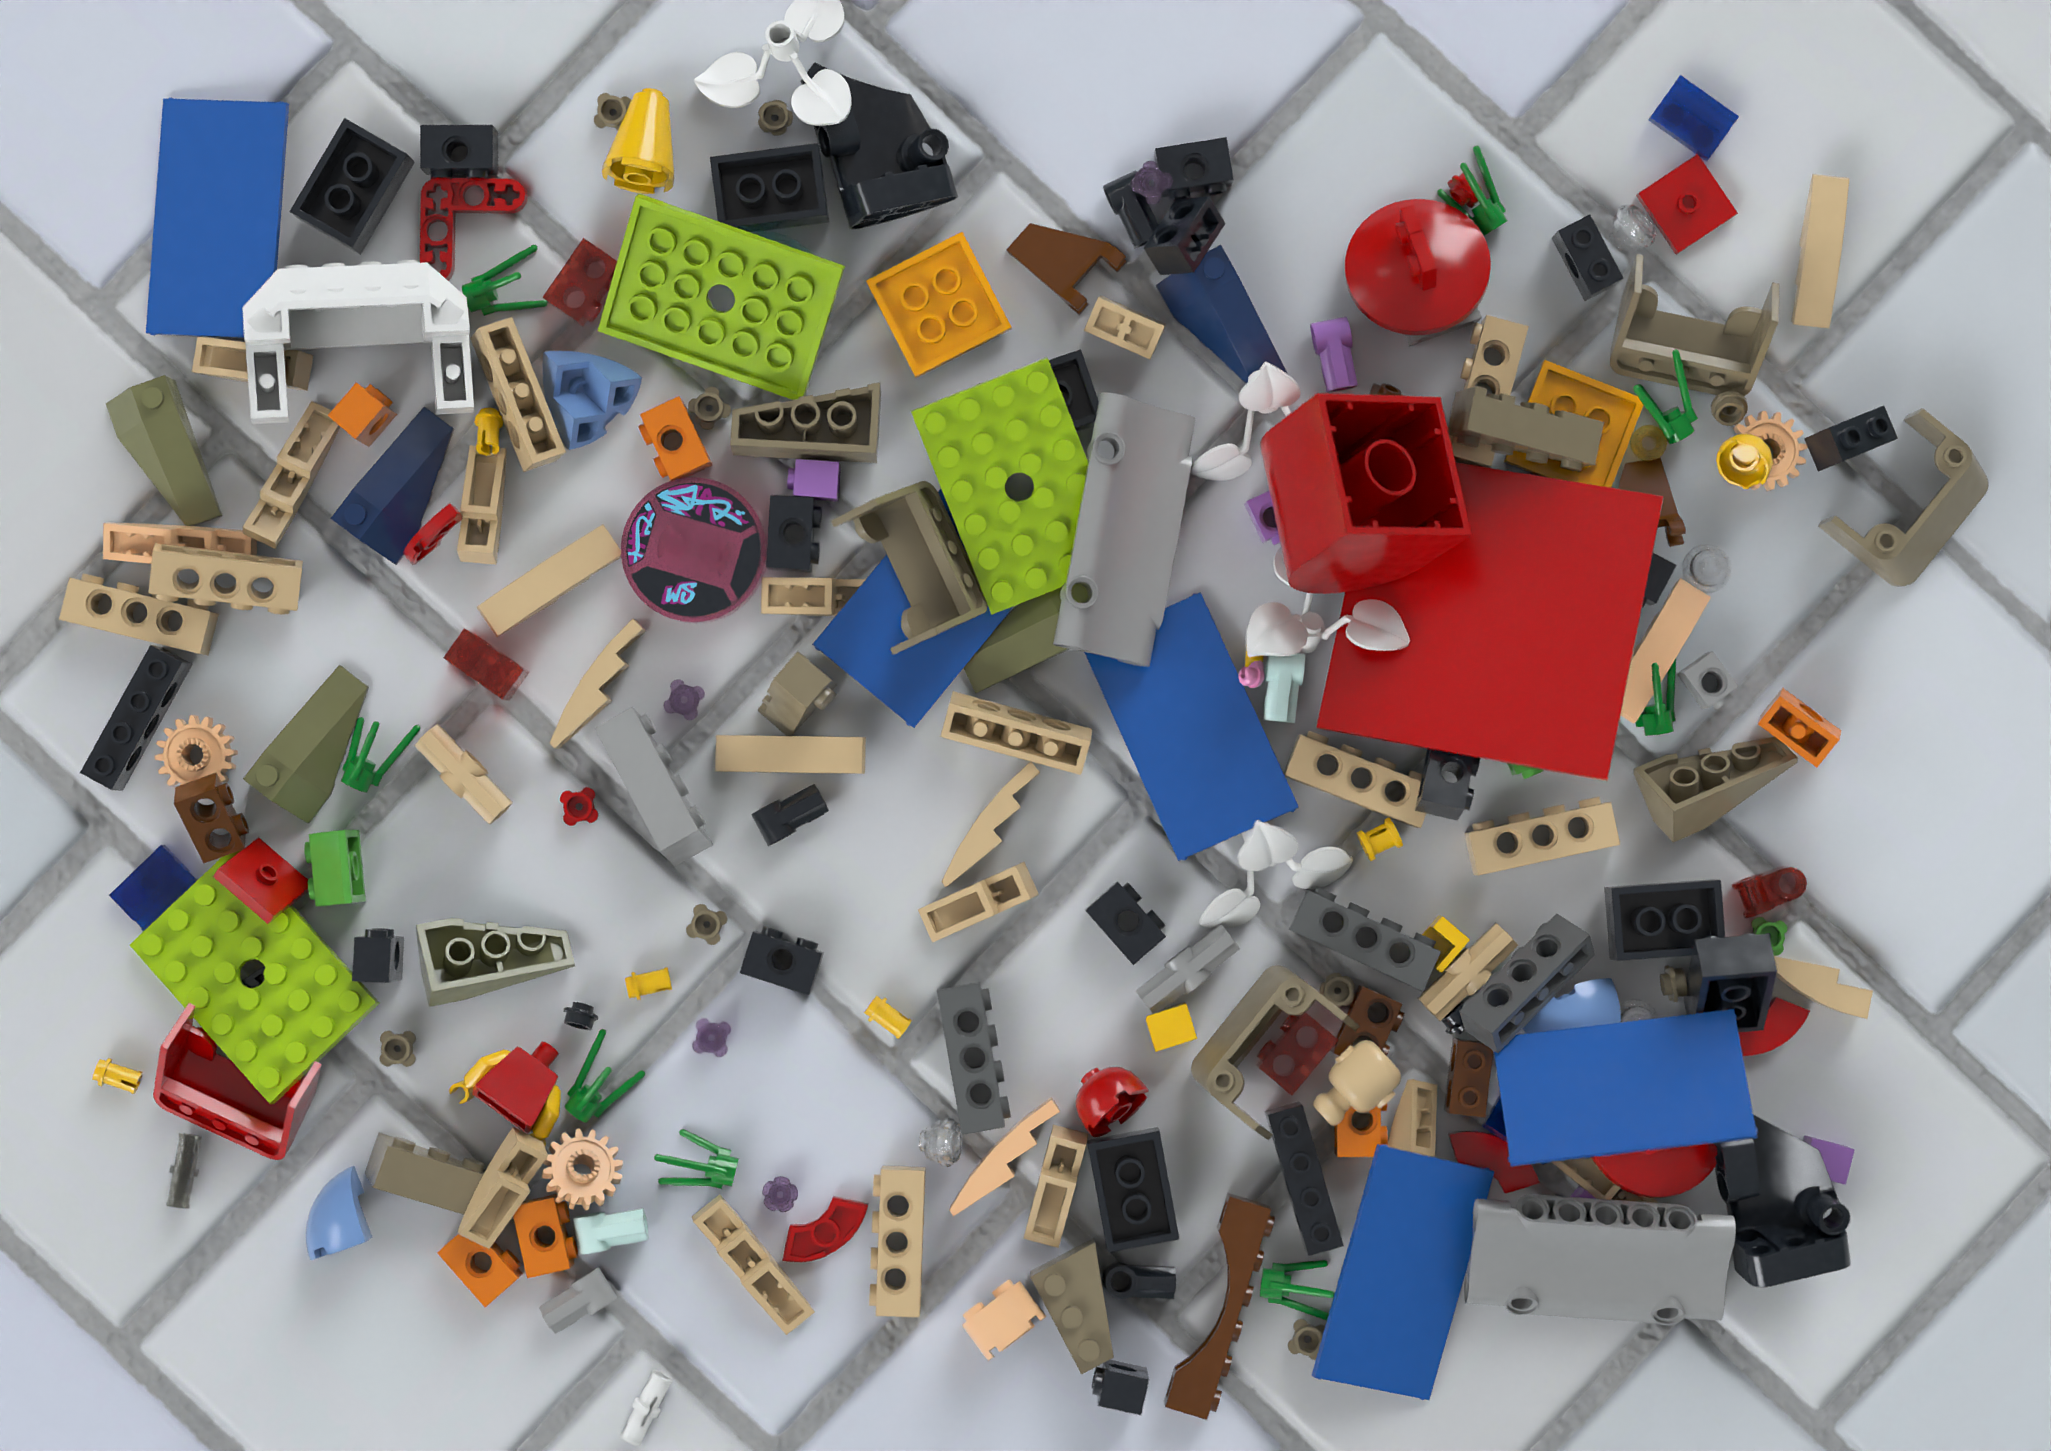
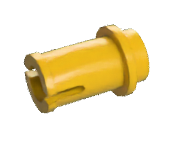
M486 407L481 409L474 419L475 426L478 427L476 450L479 454L491 456V445L494 455L500 449L499 430L503 426V419L497 409Z
M668 967L639 975L631 972V976L625 977L629 999L636 997L637 1000H641L643 995L672 990Z
M876 995L864 1011L869 1016L868 1021L874 1020L899 1039L912 1020L886 1003V997L881 999Z
M108 1058L106 1061L100 1059L95 1067L92 1080L98 1081V1086L101 1087L107 1084L135 1094L140 1084L138 1080H141L143 1072L114 1064L111 1058Z

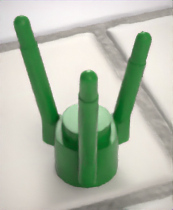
M1476 145L1473 147V151L1490 198L1486 199L1466 163H1461L1460 168L1480 205L1471 210L1475 216L1472 217L1443 189H1439L1437 194L1446 204L1467 215L1477 225L1483 236H1485L1508 220L1503 214L1506 210L1499 200L1481 149Z
M532 245L484 274L471 278L472 282L462 285V292L467 298L469 310L472 313L481 310L483 315L486 316L494 312L546 307L547 302L545 300L493 304V301L498 300L496 289L520 279L521 274L516 272L492 281L491 278L538 250L537 245Z
M1677 349L1673 350L1672 355L1684 411H1680L1679 407H1674L1662 413L1641 384L1633 387V391L1658 423L1668 444H1674L1691 435L1695 431L1691 423L1698 419L1692 408L1680 352Z
M1676 659L1667 672L1666 703H1663L1659 665L1657 663L1651 665L1655 704L1647 705L1644 708L1645 713H1641L1635 722L1636 727L1644 728L1645 736L1674 732L1672 722L1676 721L1674 712Z
M359 717L353 732L348 757L342 768L345 772L341 782L365 793L368 792L371 784L378 787L383 775L420 731L419 725H415L378 770L374 771L376 764L368 760L367 757L380 724L378 721L372 723L359 756H356L364 725V718Z
M605 1029L599 1031L574 1085L567 1093L570 1099L564 1105L571 1115L584 1123H587L593 1115L599 1118L608 1106L645 1076L643 1070L639 1071L602 1102H599L602 1096L597 1091L610 1075L611 1067H606L591 1087L585 1084L581 1088L602 1045L601 1043L606 1035Z
M685 1129L679 1131L681 1136L716 1154L717 1157L710 1155L708 1164L661 1154L654 1156L655 1161L705 1172L704 1177H708L659 1178L658 1183L660 1185L711 1186L722 1189L723 1185L732 1187L739 1158L730 1156V1149L719 1147Z
M1326 1260L1288 1264L1273 1262L1272 1269L1263 1268L1260 1297L1268 1298V1303L1281 1304L1327 1320L1329 1313L1286 1297H1289L1290 1292L1334 1298L1335 1293L1320 1288L1291 1284V1275L1284 1273L1327 1267L1328 1262Z

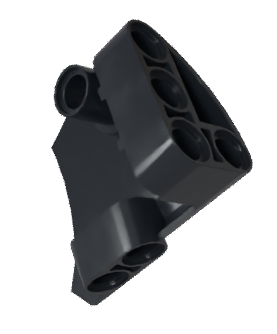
M814 62L807 71V74L812 79L819 71L827 68ZM840 74L847 82L851 92L852 105L850 113L839 124L814 126V130L822 154L830 158L849 228L855 230L890 222L929 210L958 198L952 173L945 157L949 149L948 139L940 130L930 128L912 95L870 85ZM801 79L802 85L806 84L803 79ZM922 143L931 147L933 156L924 151Z
M1754 1115V1121L1758 1129L1757 1138L1713 1143L1717 1148L1715 1173L1718 1190L1722 1200L1726 1203L1727 1216H1734L1736 1233L1732 1250L1734 1269L1747 1283L1754 1287H1771L1842 1270L1850 1266L1851 1261L1846 1228L1850 1223V1213L1839 1202L1821 1153L1817 1148ZM1832 1208L1831 1213L1823 1218L1825 1212Z

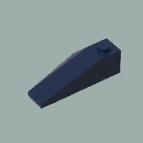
M1221 244L1206 253L1194 273L1171 274L1156 285L1173 318L1185 326L1199 339V342L1220 358L1245 384L1248 383V377L1253 372L1260 370L1264 362L1288 374Z
M423 407L351 490L330 519L371 549L397 565L404 556L405 547L421 529V522L427 504L430 503L433 494L432 489L438 471L442 467L454 428L426 407Z

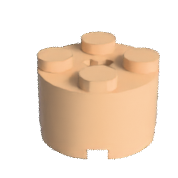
M1007 1280L992 1292L995 1299L988 1305L984 1306L982 1302H979L962 1315L966 1320L962 1327L988 1361L995 1357L991 1352L992 1349L996 1347L999 1352L1003 1351L1032 1329L1035 1325L1031 1319L1037 1316L1042 1321L1046 1317L1020 1281L1013 1284L1011 1280Z

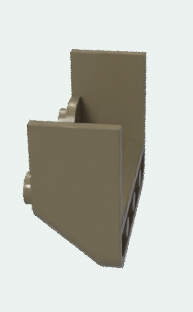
M1636 254L1622 294L1611 346L1610 366L1613 371L1623 376L1679 387L1672 355L1673 350L1677 349L1680 352L1688 389L1714 395L1727 391L1738 392L1743 396L1747 395L1752 390L1779 322L1780 284L1772 282L1762 309L1749 306L1736 308L1729 314L1726 324L1656 310L1658 294L1652 287L1642 284L1644 255Z
M1923 408L1907 415L1903 421L1937 447L1934 452L1935 465L1949 479L1909 529L1903 533L1892 524L1882 523L1872 527L1863 538L1836 515L1822 520L1818 525L1819 528L1887 583L1896 587L1907 586L1917 580L1984 497L1989 485L1988 478L1970 447Z
M921 481L874 498L831 520L833 527L854 521L855 530L859 537L871 544L881 541L911 607L902 613L901 628L905 636L908 637V640L890 648L893 655L986 612L988 605L972 564L937 490L931 483Z
M1281 965L1271 966L1263 972L1197 1054L1191 1065L1194 1079L1207 1092L1267 1140L1273 1134L1234 1103L1244 1089V1077L1237 1067L1281 1012L1284 1011L1293 1016L1301 1015L1307 1012L1317 1001L1355 1032L1360 1027L1353 1019L1287 967Z

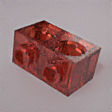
M583 238L542 298L582 327L587 320L590 323L593 322L603 307L600 301L609 291L617 260ZM600 261L605 263V272L602 276L598 278H590L588 276V267L593 262ZM574 291L583 292L585 295L583 304L577 308L568 307V296Z
M466 628L462 630L443 657L496 696L506 701H510L529 674V671Z
M1306 1012L1297 1016L1289 1015L1280 1026V1029L1283 1031L1282 1035L1275 1043L1269 1040L1256 1055L1260 1059L1256 1066L1290 1095L1297 1091L1338 1041L1334 1035ZM1305 1026L1312 1027L1316 1033L1314 1042L1309 1046L1299 1045L1296 1039L1299 1029ZM1281 1054L1289 1055L1293 1062L1291 1070L1285 1074H1278L1273 1069L1275 1058Z

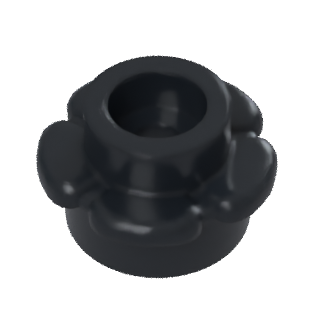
M573 1002L572 1007H565L563 1009V1012H566L564 1023L582 1030H592L593 1023L598 1020V1016L593 1013L594 1007L580 1002Z

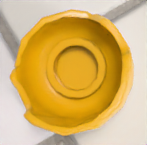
M1739 434L1727 439L1719 447L1716 457L1719 474L1728 483L1742 487L1745 490L1757 484L1763 485L1768 478L1773 464L1771 450L1763 439L1752 434Z

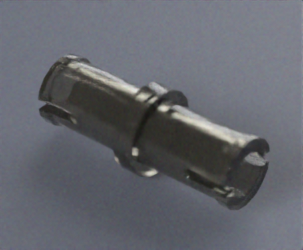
M179 1133L174 1165H170L169 1173H172V1179L166 1206L190 1209L189 1204L194 1177H198L200 1170L196 1168L203 1136Z

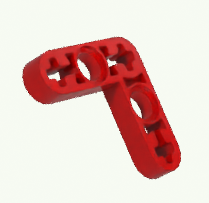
M434 178L428 180L421 190L420 263H428L429 265L435 263V252L433 250L428 251V246L438 249L448 247L447 252L440 250V261L447 265V267L440 270L439 274L449 281L455 270L456 213H518L525 207L528 199L527 192L522 184L514 179ZM438 186H441L443 192L448 193L447 198H441L440 210L442 212L448 211V216L441 214L428 216L429 210L436 212V202L429 195L430 193H435ZM477 186L483 189L484 199L478 205H469L465 201V192L470 187ZM495 186L494 192L496 194H506L508 188L513 187L515 193L520 194V196L513 199L512 205H508L507 201L503 198H494L495 206H490L492 196L489 187ZM434 222H443L448 229L446 237L440 241L430 239L428 234L429 227Z

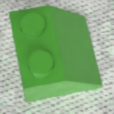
M337 830L309 834V842H305L304 847L306 862L308 864L312 863L313 878L308 879V892L310 899H315L316 907L365 902L366 895L359 830Z

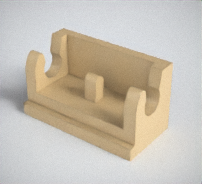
M1100 295L1097 298L1084 331L1151 359L1166 324Z

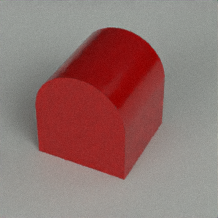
M1316 393L1267 431L1260 441L1289 585L1295 590L1314 594H1331L1356 591L1386 584L1421 569L1471 536L1441 397Z

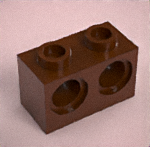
M217 772L175 787L174 806L203 863L245 849L246 834L249 833V827L242 813L237 814L232 805L235 801L228 783L222 784ZM210 799L214 803L210 805H204L199 803L198 800ZM216 829H225L229 833L219 835L213 831Z
M1359 985L1355 998L1346 1014L1360 1027L1355 1032L1342 1022L1330 1051L1340 1056L1348 1046L1352 1045L1353 1047L1356 1038L1368 1036L1387 1056L1390 1046L1385 1043L1391 1031H1398L1405 1014L1400 1011L1402 1003ZM1375 1002L1383 1003L1386 1008V1015L1380 1022H1371L1367 1015L1368 1008Z
M1452 1038L1444 1110L1448 1113L1483 1118L1486 1116L1493 1050L1480 1041Z

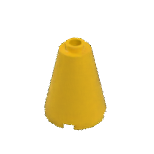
M645 88L642 92L634 94L603 163V178L607 180L608 175L615 179L614 186L636 193L654 194L656 187H664V192H667L674 185L669 100L657 89Z

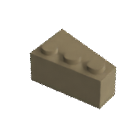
M797 651L774 677L767 690L770 696L767 694L763 698V704L757 711L786 736H793L817 707L824 710L837 695L833 691L837 684Z
M379 1132L365 1170V1175L375 1189L465 1214L486 1169H484L485 1164L477 1160L464 1158L463 1161L450 1157L451 1154L433 1147L426 1149L417 1146L416 1143L410 1140L392 1137Z
M1092 1238L1030 1271V1277L1081 1375L1114 1358L1095 1239Z

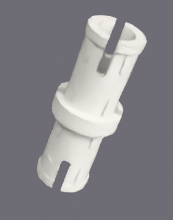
M658 1370L651 1371V1375L640 1397L634 1399L632 1403L634 1409L623 1431L620 1433L621 1438L632 1445L640 1446L642 1444V1440L653 1418H658L661 1412L659 1406L670 1384L673 1382L670 1376Z

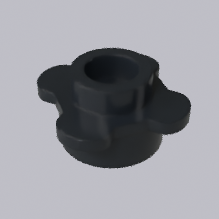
M1463 1001L1441 1020L1447 1027L1445 1030L1447 1034L1451 1035L1456 1031L1460 1035L1465 1031L1459 1012L1463 1007Z

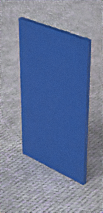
M163 98L146 322L147 334L152 336L177 335L244 338L243 307L277 270L289 104L287 102Z
M940 489L938 494L964 547L943 491ZM886 554L812 645L815 646L817 651H821L901 717L908 726L915 728L1013 607L992 615L989 607H987L985 613L893 655L890 648L908 640V637L902 631L901 621L903 611L910 608L911 605Z
M1201 592L1165 608L1162 624L1159 630H1156L1150 667L1127 664L1114 658L1084 652L1178 862L1253 829L1256 821L1266 823L1286 813L1294 812L1299 808L1247 692L1239 681L1236 668Z
M1734 1009L1516 1035L1499 1053L1494 1051L1509 1151L1508 1160L1511 1166L1757 1138L1758 1129L1755 1126L1736 1023L1737 1015Z
M1377 1144L1311 1376L1318 1380L1324 1379L1415 1397L1421 1400H1430L1471 1255L1475 1199H1487L1494 1176L1493 1170L1487 1167L1481 1168L1392 1148L1385 1144Z

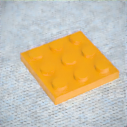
M963 232L866 280L915 378L1012 330Z
M1544 360L1527 402L1546 405L1550 408V414L1555 415L1556 410L1567 411L1604 422L1596 463L1592 466L1582 467L1581 472L1560 468V461L1548 459L1546 464L1526 460V453L1514 451L1513 455H1506L1503 462L1542 477L1611 488L1640 416L1643 403L1636 395Z

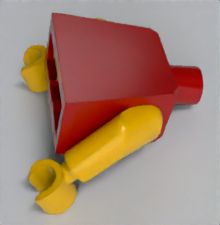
M544 1041L537 1046L531 1055L518 1046L512 1051L503 1049L481 1057L465 1074L463 1081L457 1082L450 1087L449 1093H454L459 1087L463 1088L465 1097L459 1104H464L476 1096L520 1130L543 1141L546 1147L545 1138L549 1137L560 1113L561 1091L556 1085L559 1076L549 1069V1066L559 1053Z

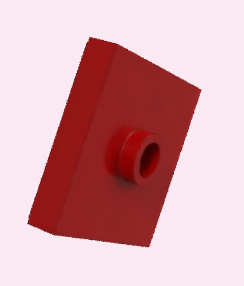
M1698 154L1636 195L1676 255L1738 214Z
M259 837L219 867L213 875L218 882L267 924L308 892V879Z

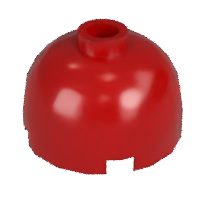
M1107 1067L1100 1071L1098 1068H1094L1081 1079L1083 1086L1079 1089L1075 1102L1078 1117L1092 1137L1106 1135L1112 1131L1108 1127L1109 1124L1119 1120V1123L1122 1125L1139 1110L1147 1099L1144 1093L1149 1092V1090L1134 1073L1127 1069Z

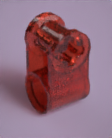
M1781 866L1764 873L1746 877L1731 885L1733 890L1738 891L1745 908L1743 912L1744 918H1750L1802 896L1806 890L1807 881L1805 875L1799 869ZM1785 873H1791L1796 881L1794 889L1788 893H1784L1779 887V880Z

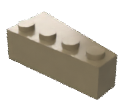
M880 382L867 384V387L851 390L850 388L835 390L834 393L802 396L799 399L781 403L776 401L733 409L730 440L732 453L735 456L877 463L881 407Z
M1478 386L1455 393L1448 432L1450 436L1458 437V444L1478 447L1479 443L1492 445V452L1503 455H1513L1514 451L1526 453V460L1546 464L1548 459L1560 461V468L1581 472L1582 467L1595 465L1604 422L1567 411L1556 410L1555 415L1550 414L1549 407L1538 403L1521 402L1520 406L1515 405L1516 397L1507 394H1487V389Z

